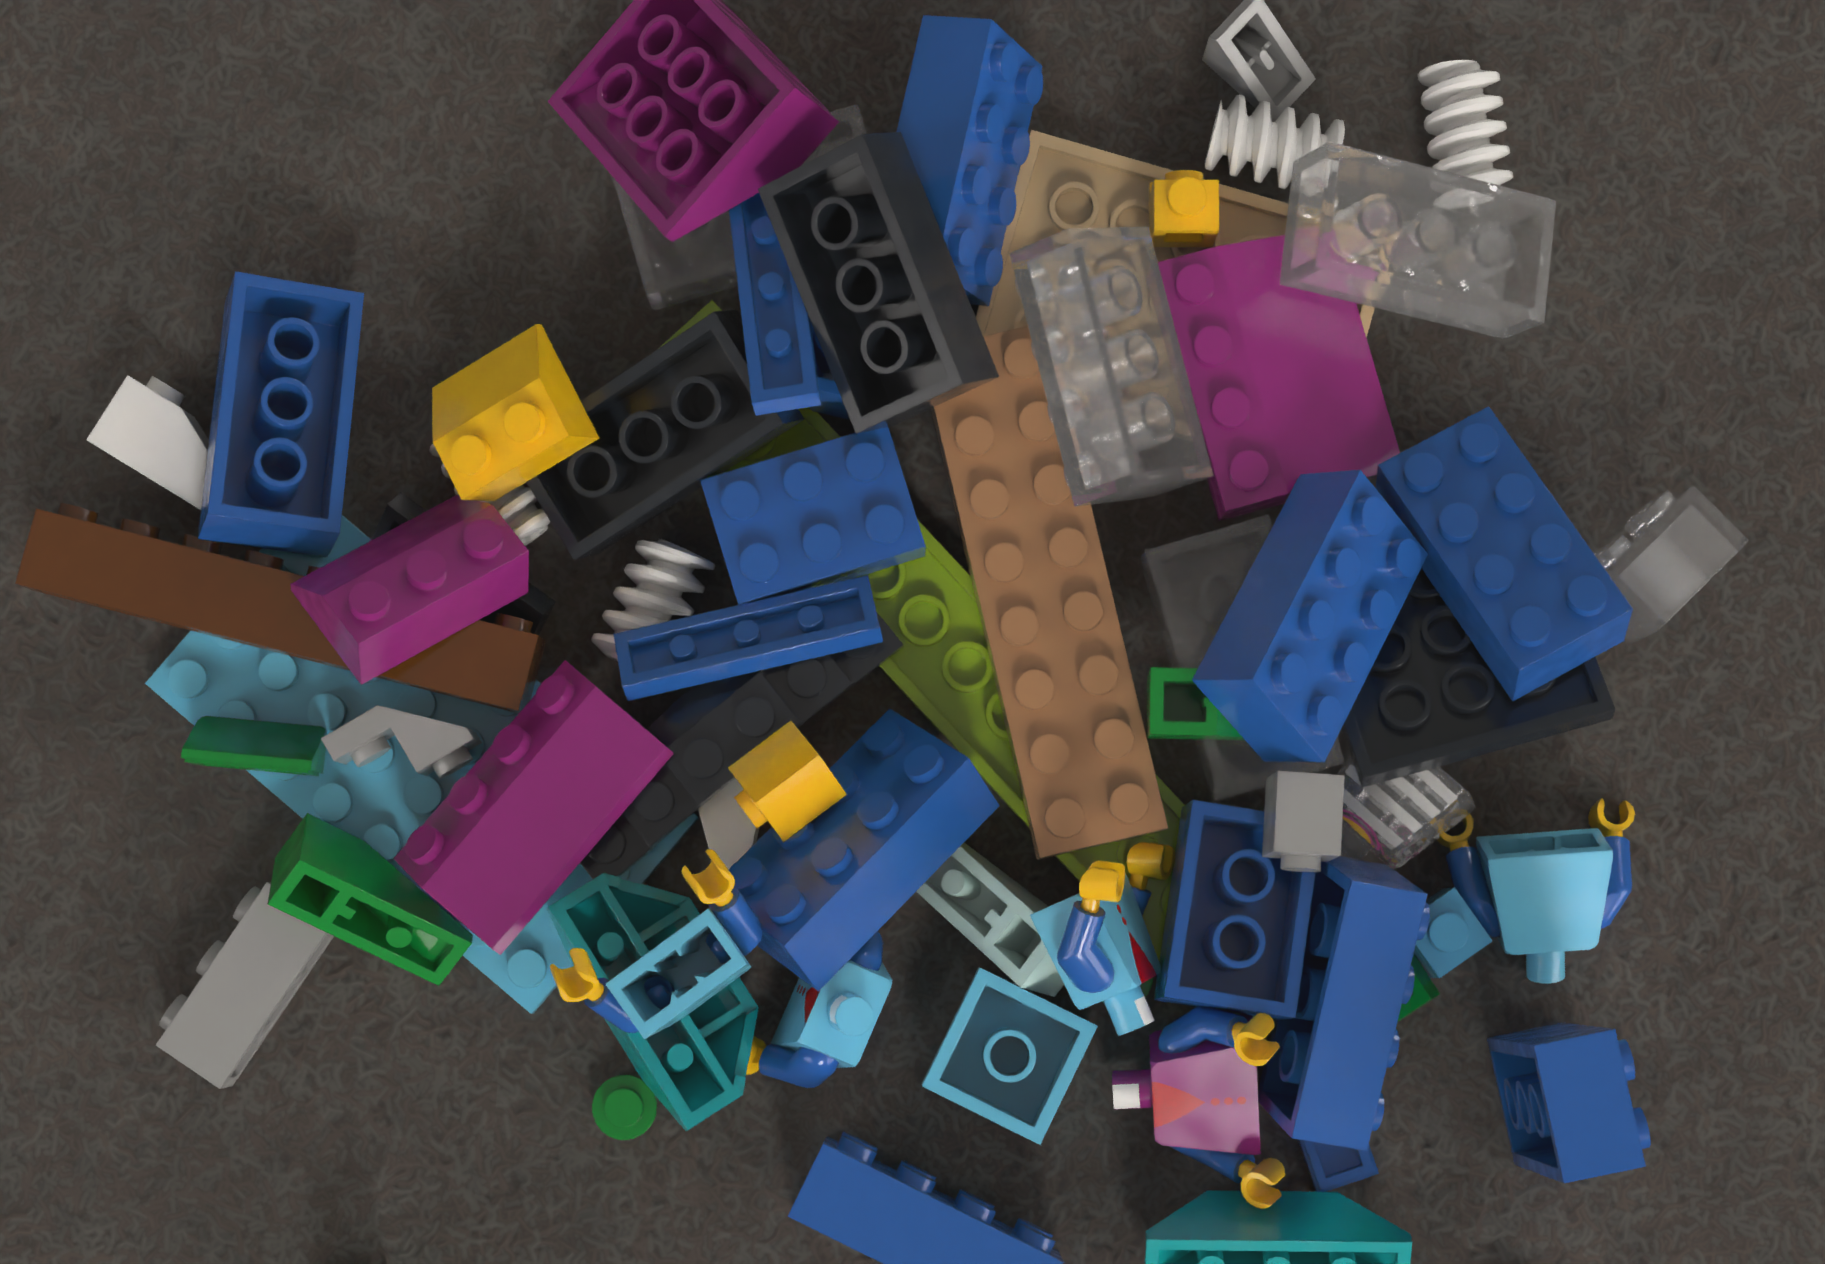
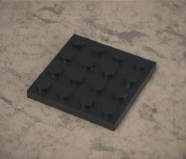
M1421 568L1341 729L1361 787L1363 788L1613 719L1615 706L1596 657L1512 702Z

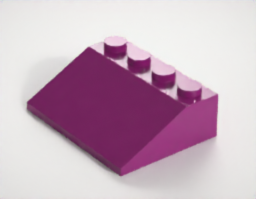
M633 0L547 101L658 230L672 242L759 193L758 188L799 168L839 123L830 111L722 0Z
M1334 227L1221 245L1154 263L1150 283L1219 521L1284 504L1300 474L1361 470L1369 480L1377 478L1378 465L1400 453Z

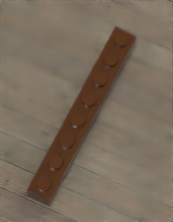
M60 503L57 514L36 509L15 584L32 591L350 671L292 593L290 584L304 576L282 571L283 559L252 550H246L244 561L220 555L221 543L198 539L197 536L184 534L181 545L159 540L160 528L129 519H122L119 529L96 524L99 513L70 504ZM308 566L306 575L320 567ZM495 613L493 624L478 620L378 675L376 678L519 714L531 700L546 641L539 635L531 633L533 622L506 614Z

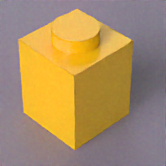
M791 720L728 767L743 788L733 798L757 829L768 821L783 842L847 795L823 759Z

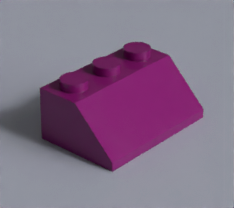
M456 495L296 580L290 585L292 593L362 685L527 594L529 550L492 504L477 500H461L460 496Z

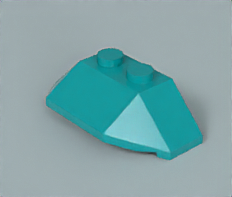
M602 873L547 907L572 966L574 964L569 950L572 948L584 949L588 953L597 978L604 977L609 981L700 915L689 897L623 880L621 877ZM740 977L678 1022L646 1039L639 1032H624L605 1019L643 1082L685 1131H688L743 1095L746 1081L745 1075L759 1007Z
M1207 1190L1146 1230L1144 1264H1410L1413 1242L1410 1233L1338 1192L1280 1191L1282 1196L1268 1208L1260 1209L1250 1205L1243 1197L1241 1191Z

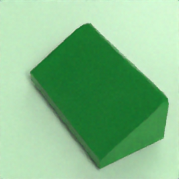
M204 716L196 722L182 747L181 758L185 759L184 762L201 766L319 776V773L323 774L326 751L321 738L327 735V730L322 726Z

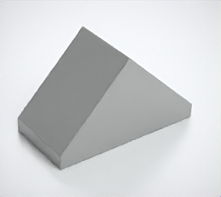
M1243 0L1210 35L1202 61L1240 95L1245 96V99L1254 108H1257L1261 101L1270 102L1272 122H1276L1285 107H1290L1316 79L1264 0Z

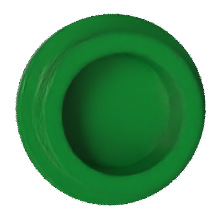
M633 1075L612 1077L605 1081L594 1095L592 1102L593 1118L599 1129L611 1138L618 1140L637 1138L644 1134L655 1120L657 1114L656 1096L639 1077Z

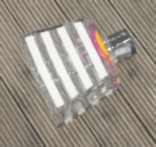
M1349 755L1337 775H1344L1341 856L1362 860L1371 851L1393 870L1403 866L1476 808L1471 794L1440 767L1362 788L1351 755Z

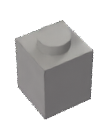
M1276 771L1267 777L1262 857L1281 858L1280 869L1320 872L1321 862H1329L1341 856L1344 775Z

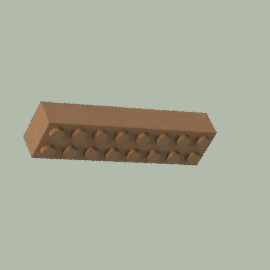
M1048 322L983 336L999 377L931 408L1037 860L1168 829Z

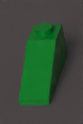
M309 813L305 815L275 857L268 905L439 986L472 944L473 935L369 844Z

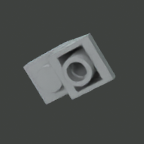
M379 705L321 738L335 762L346 765L353 760L357 767H361L388 752L391 746L387 740L396 736L416 772L427 776L435 771L439 779L456 772L470 763L473 757L469 750L482 743L477 733L467 727Z

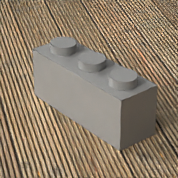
M266 882L262 890L254 886L244 896L233 914V918L239 923L225 944L217 940L208 949L196 969V972L202 978L189 997L180 994L172 1002L159 1023V1026L166 1031L156 1046L219 1089L234 1085L334 937L268 905L271 882Z

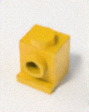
M1177 170L1166 173L1165 180L1150 182L1149 247H1213L1219 233V180H1203V173L1199 171Z

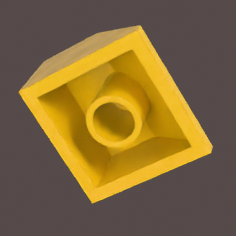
M535 324L432 388L433 444L461 500L495 501L599 439L541 324Z

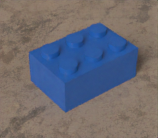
M889 427L858 434H849L700 480L738 605L853 579L925 556V542Z
M1192 800L1182 807L1159 960L1161 973L1157 975L1154 1000L1195 1007L1205 1006L1250 1016L1266 1013L1272 1019L1281 1021L1296 1018L1316 872L1280 869L1281 858L1262 857L1264 811Z

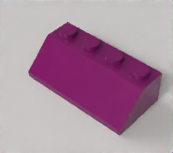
M565 660L552 676L541 683L533 698L514 720L497 734L493 744L469 772L453 785L449 795L424 824L410 835L405 846L393 859L426 893L492 950L501 955L674 753Z

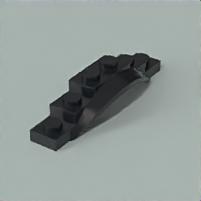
M877 613L883 638L881 643L695 685L675 701L647 729L674 754L580 862L591 878L594 879L602 873L620 877L650 853L659 842L735 779L728 769L729 766L790 720L799 728L851 687H855L903 648V643Z

